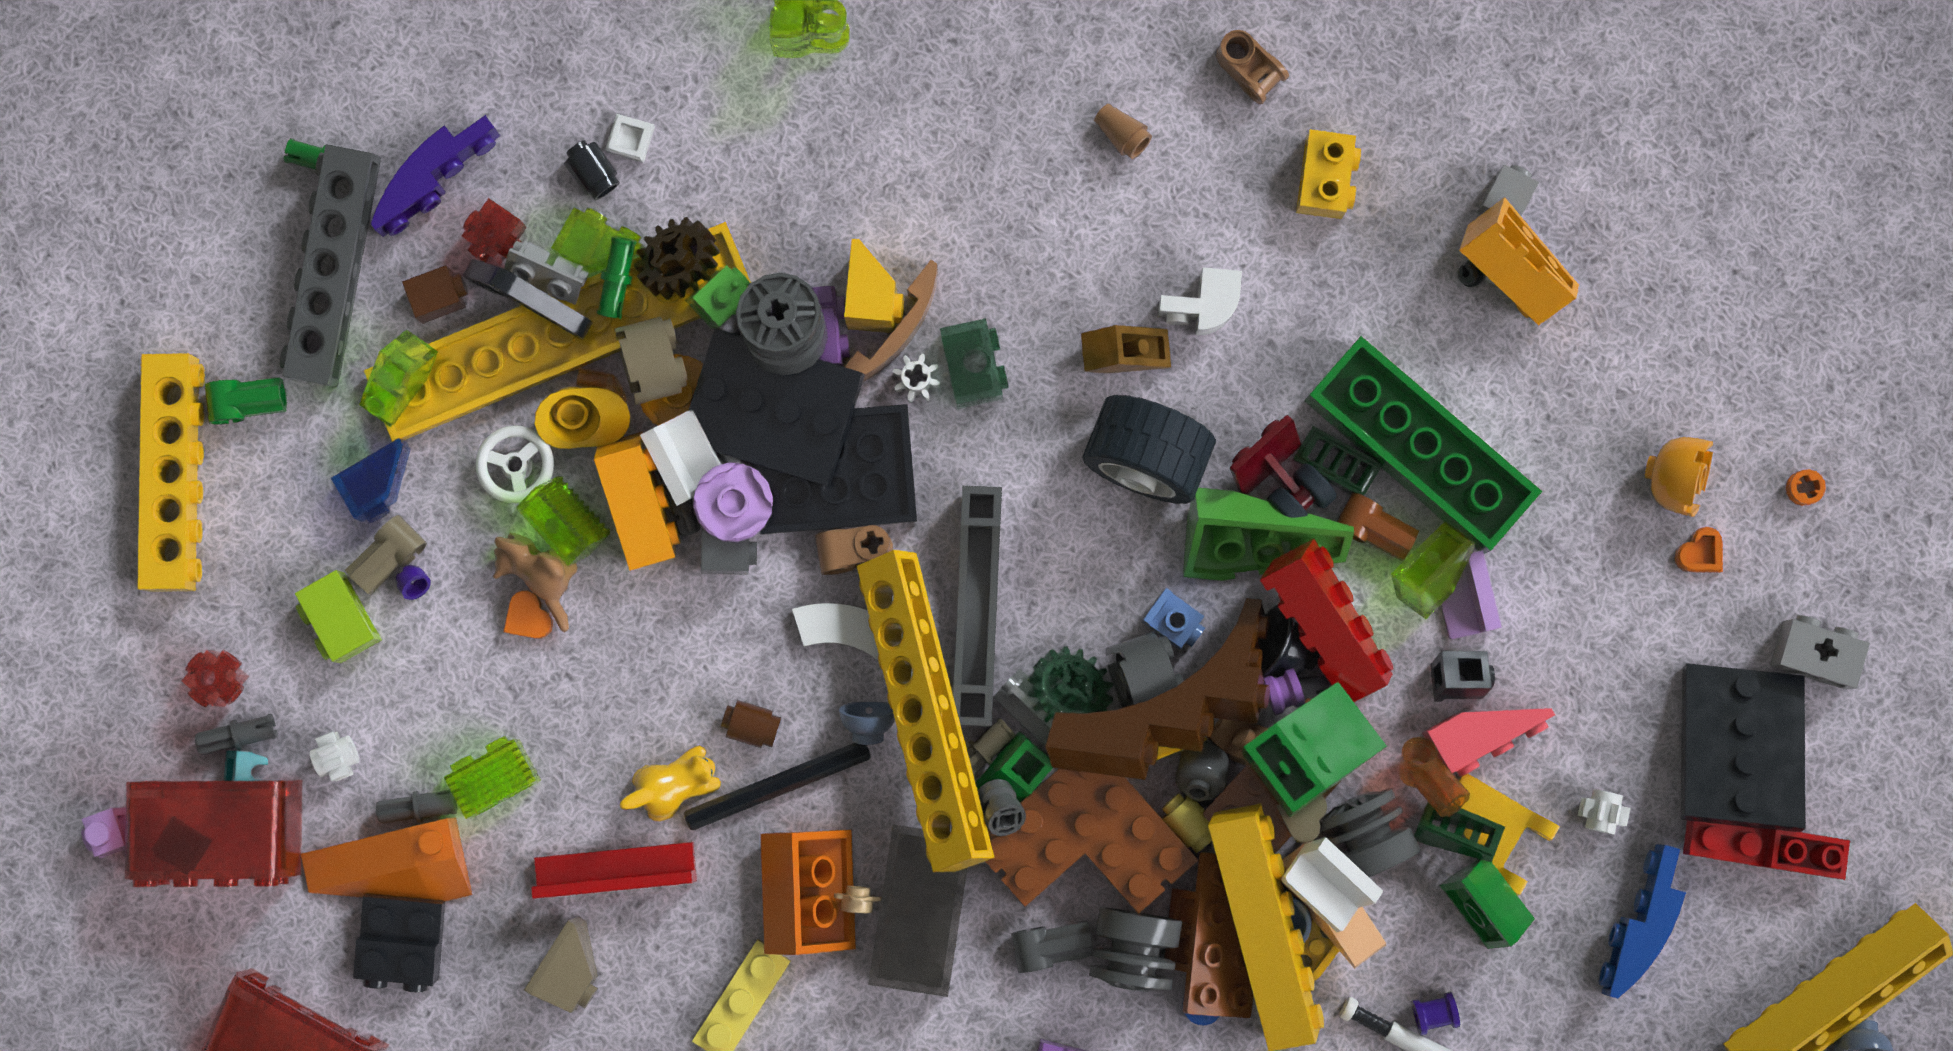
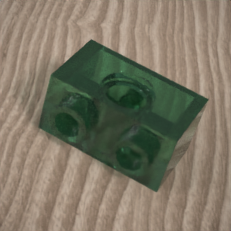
M986 318L940 328L957 409L1002 400V389L1009 388L1004 365L996 366L994 351L1000 350L996 328L988 329ZM973 354L981 355L987 363L986 367L977 373L968 371L964 366L965 359Z

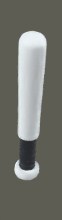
M1352 997L1347 998L1340 1011L1339 1017L1341 1019L1357 1021L1359 1024H1363V1026L1384 1036V1040L1405 1051H1452L1394 1021L1389 1022L1359 1007L1358 1001Z

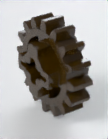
M684 217L680 225L674 219H670L668 228L664 230L659 225L656 226L655 231L657 235L653 238L645 236L644 241L648 244L647 247L637 249L636 251L642 259L634 263V267L639 272L637 277L654 296H658L661 293L666 300H670L673 293L676 292L680 298H684L686 289L691 288L695 292L699 290L697 282L700 279L708 281L710 276L706 271L717 267L718 263L713 259V256L720 253V250L714 244L717 240L699 220L692 223L688 217Z

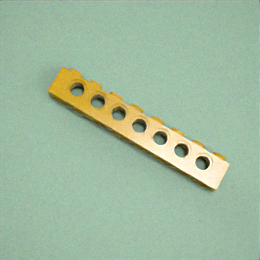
M892 550L857 566L860 578L859 587L865 598L869 614L868 623L874 634L878 650V663L884 674L888 690L887 699L893 710L897 726V740L903 750L907 766L906 776L912 786L917 806L916 816L922 826L926 842L927 859L931 863L933 872H956L994 858L917 553Z

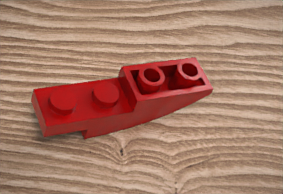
M1687 820L1683 854L1845 880L1850 840L1803 832Z

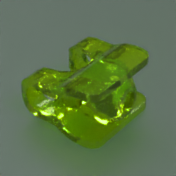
M773 0L775 6L770 12L769 41L775 57L801 58L811 53H839L850 43L847 12L843 4L838 0ZM830 9L838 13V15L823 13V11ZM842 34L841 38L837 42L829 43L824 40L836 38L837 36Z

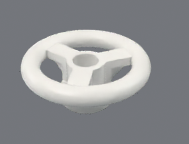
M512 425L494 431L483 441L476 456V474L481 486L493 498L506 503H522L535 498L547 487L553 474L554 458L549 444H546L535 430L524 426ZM520 437L530 441L520 451H511L507 455L491 451L497 443L506 438ZM540 452L542 458L540 476L532 486L526 488L525 481L531 477L534 471L532 457ZM514 459H521V469L512 472L510 469L511 462ZM487 462L502 467L503 474L512 481L514 492L506 491L492 481L488 473Z

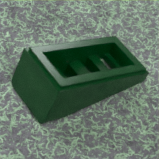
M1314 426L1292 459L1300 465H1311L1328 482L1348 494L1355 493L1363 496L1383 465ZM1320 440L1325 444L1315 461H1313L1308 456L1317 441ZM1333 448L1338 453L1327 469L1322 464ZM1347 456L1352 461L1343 476H1340L1336 471ZM1360 464L1366 469L1357 484H1355L1350 479Z
M1430 795L1414 836L1416 841L1425 845L1492 862L1505 826ZM1433 820L1440 821V826L1433 825ZM1449 824L1457 826L1454 833L1447 831ZM1465 828L1473 830L1470 839L1462 837ZM1481 833L1489 834L1485 846L1477 843Z

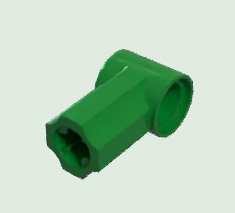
M280 377L248 382L218 380L205 384L209 424H229L231 419L233 423L244 421V417L286 412V389L283 379Z

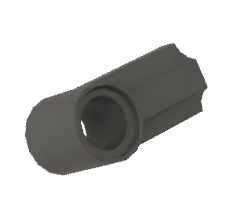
M1088 921L1046 929L1044 926L1031 928L1030 931L1021 930L1011 933L1018 973L1053 967L1054 963L1092 956L1093 944Z

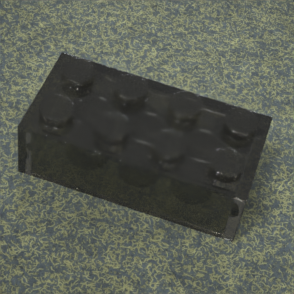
M893 824L868 985L948 997L968 867L956 872H933L931 863L926 856V842L922 828Z

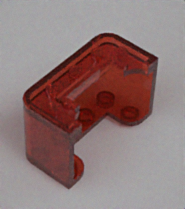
M303 780L126 782L125 879L133 880V887L170 885V879H173V887H197L198 879H214L213 887L239 886V879H254V886L256 887L289 884V877L301 875Z

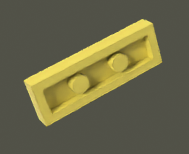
M758 939L692 1042L706 1051H734L791 960L784 955L764 954V942Z

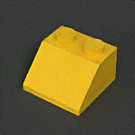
M852 239L844 312L848 330L892 333L895 330V323L899 324L903 320V294L897 293L896 282L861 240Z

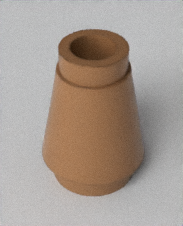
M1111 104L1103 106L1094 118V122L1099 125L1122 156L1128 155L1131 159L1138 157L1152 139V135L1147 131V125L1114 108Z

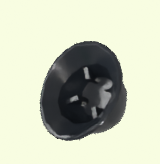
M1278 605L1274 606L1265 614V616H1270V633L1268 639H1262L1260 645L1262 650L1261 670L1263 678L1268 675L1273 677L1283 676L1285 670L1291 668L1295 670L1297 676L1304 669L1313 670L1318 663L1320 654L1318 651L1311 652L1306 649L1299 638V623L1291 617L1286 619Z

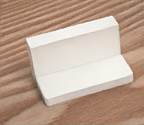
M692 410L686 411L640 435L676 506L693 498L702 476L713 467L721 465Z
M1326 837L1304 844L1282 877V882L1336 932L1343 931L1358 908L1375 904L1383 893V890Z

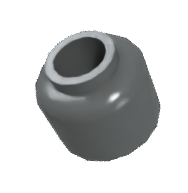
M1204 741L1202 752L1183 750L1175 776L1177 787L1186 796L1195 801H1209L1217 798L1226 788L1231 766L1230 759L1219 746L1208 741Z

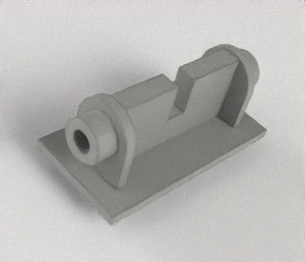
M526 240L523 243L516 241L513 248H510L508 251L504 269L534 287L549 293L552 297L576 305L580 289L584 286L589 275L588 272L583 270V266L560 256L556 258L553 266L547 264L551 252Z
M1021 669L1011 676L993 696L1044 746L1047 743L1055 712L1067 713Z

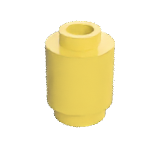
M1178 793L1163 806L1162 810L1166 815L1162 820L1187 848L1191 847L1195 853H1198L1212 841L1208 827L1209 821L1203 816L1205 809L1198 801L1188 796L1183 798Z

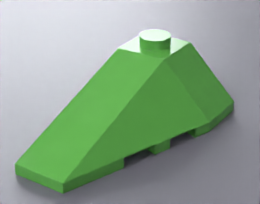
M1198 487L1195 498L1190 503L1187 516L1183 576L1187 578L1224 581L1236 579L1235 573L1258 570L1259 575H1263L1274 559L1312 539H1315L1319 547L1324 546L1327 549L1333 563L1346 562L1354 535V527L1309 513L1304 517L1290 518L1283 515L1269 501L1231 490Z

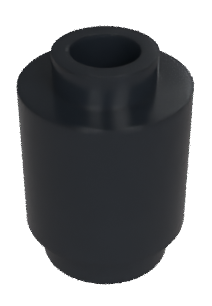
M583 140L566 152L569 158L565 161L564 165L586 195L590 194L595 201L607 195L620 184L615 177L617 171L596 142L587 144Z

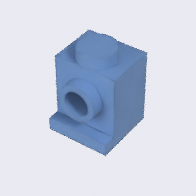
M1167 588L1141 621L1161 637L1167 636L1170 643L1178 649H1181L1185 643L1192 647L1205 629V627L1199 624L1204 616ZM1174 613H1179L1184 618V624L1180 628H1174L1170 624V616Z

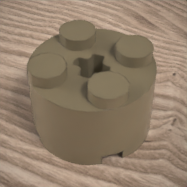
M660 316L614 329L616 340L619 341L622 351L619 352L631 394L634 393L635 405L682 393L681 387L687 386L686 380L688 378L682 357L674 358L672 350L676 349L675 342H677L671 319L663 321Z

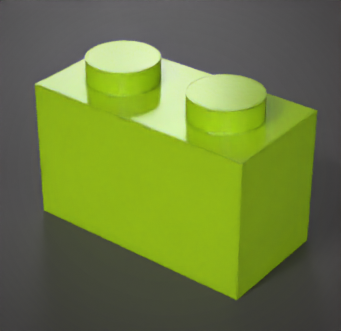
M335 570L295 593L299 604L295 606L296 610L307 626L312 624L318 635V638L314 639L315 645L325 660L330 658L332 662L341 664L382 641L345 572Z

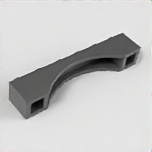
M962 485L953 698L961 726L992 727L1002 487Z

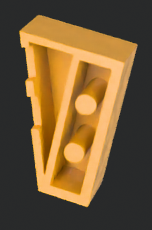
M1505 197L1467 225L1459 251L1515 303L1517 309L1524 317L1531 318L1539 326L1577 298L1579 284Z
M643 431L622 437L615 443L598 446L594 456V462L630 571L675 558V545L681 544L675 521L668 522L665 508L669 507L668 497L663 484L658 485L654 471L658 469L640 436L643 434Z

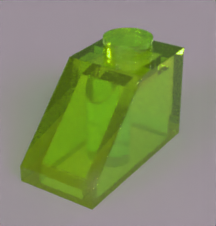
M1445 521L1391 573L1396 597L1424 619H1427L1454 592L1475 548V542Z

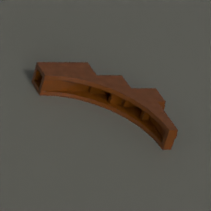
M1246 598L1237 624L1223 646L1200 670L1178 686L1148 701L1118 710L1087 714L1055 712L1045 746L1052 768L1146 780L1149 765L1154 766L1156 763L1158 746L1202 752L1205 737H1211L1214 718L1257 724L1261 708L1267 709L1270 698V686L1264 684L1261 670L1262 650L1260 645L1262 639L1267 640L1269 637L1271 620L1270 616H1265L1262 600Z

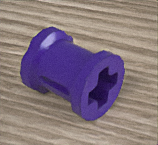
M1452 992L1444 993L1443 998L1427 1002H1420L1418 999L1411 1001L1416 1027L1420 1036L1427 1035L1430 1029L1451 1025L1453 1028L1460 1027L1459 1012Z

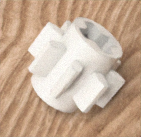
M924 354L919 356L918 361L912 362L906 355L903 356L904 368L902 370L893 369L892 371L893 375L902 379V382L894 387L895 391L901 392L905 389L908 392L909 403L913 402L915 395L921 394L926 401H929L928 389L930 386L940 388V382L936 379H931V375L937 372L938 365L934 364L928 367L924 364ZM916 369L922 370V375L926 382L920 381L917 387H912L910 379L906 377L907 374L914 375Z
M332 731L315 739L318 747L310 750V758L319 777L322 778L329 775L332 782H337L354 775L351 766L359 763V755L350 736L347 735L340 738L338 732L334 733Z
M1593 789L1591 799L1581 797L1577 816L1587 818L1586 829L1615 835L1617 825L1627 827L1631 808L1621 805L1622 795Z

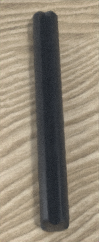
M852 743L688 809L684 812L685 821L690 830L699 829L865 762L871 758L868 745Z

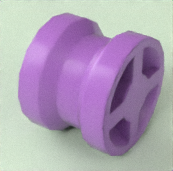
M1293 668L1285 670L1283 676L1277 678L1267 676L1263 678L1264 684L1270 686L1269 703L1275 716L1283 714L1285 708L1291 706L1299 708L1305 704L1302 688Z

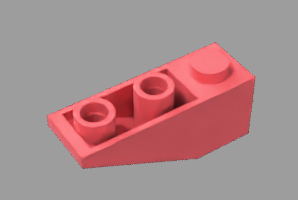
M1552 708L1462 712L1448 717L1422 732L1445 774L1457 772L1458 776L1461 777L1478 768L1480 764L1477 759L1491 752L1493 757H1497L1513 748L1514 744L1511 740L1525 733L1527 738H1530L1548 728L1546 720L1555 716Z

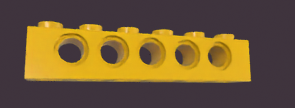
M189 353L141 354L138 589L148 592L196 591V582H200L202 578V563L200 559H196V543H200L203 537L202 522L200 519H197V504H201L203 500V485L200 480H197L198 465H202L204 459L203 444L201 441H198V426H202L204 423V407L202 403L198 402L199 387H203L205 383L204 366L199 364V359ZM179 386L181 389L180 399L176 403L169 405L167 401L168 392L173 387ZM178 424L181 430L180 437L176 442L169 444L166 438L167 431L173 425ZM177 463L180 468L179 477L174 482L169 483L166 479V471L169 466ZM177 502L179 515L175 520L168 522L165 511L171 503ZM176 541L179 547L178 555L172 561H168L165 557V548L170 542Z

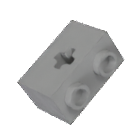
M1797 615L1796 620L1791 619L1782 622L1770 663L1771 667L1803 675L1806 678L1845 690L1857 689L1870 645L1869 642L1858 639V632L1842 627H1835L1834 631H1830L1820 627L1821 621L1803 615ZM1821 644V649L1828 651L1826 657H1820V653L1814 650L1815 645Z

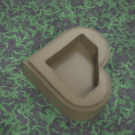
M1320 795L1292 817L1287 815L1280 804L1277 805V809L1291 837L1298 843L1306 844L1317 839L1320 833L1319 821L1326 814L1327 803L1323 795Z

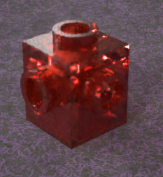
M488 198L480 211L474 210L468 216L463 225L465 231L462 237L470 244L467 251L474 257L485 263L492 259L501 265L504 259H507L508 251L510 248H513L516 241L521 242L519 238L527 227L519 218Z
M224 649L221 652L206 650L204 654L199 652L190 660L185 668L188 673L182 679V682L190 688L187 694L203 707L207 708L209 704L211 706L225 707L226 704H232L244 690L243 683L248 679L249 675L239 668L242 665L241 661ZM213 672L215 680L209 685L206 680Z

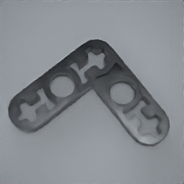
M471 259L462 275L467 280L491 293L516 301L584 340L593 324L585 316L501 267Z

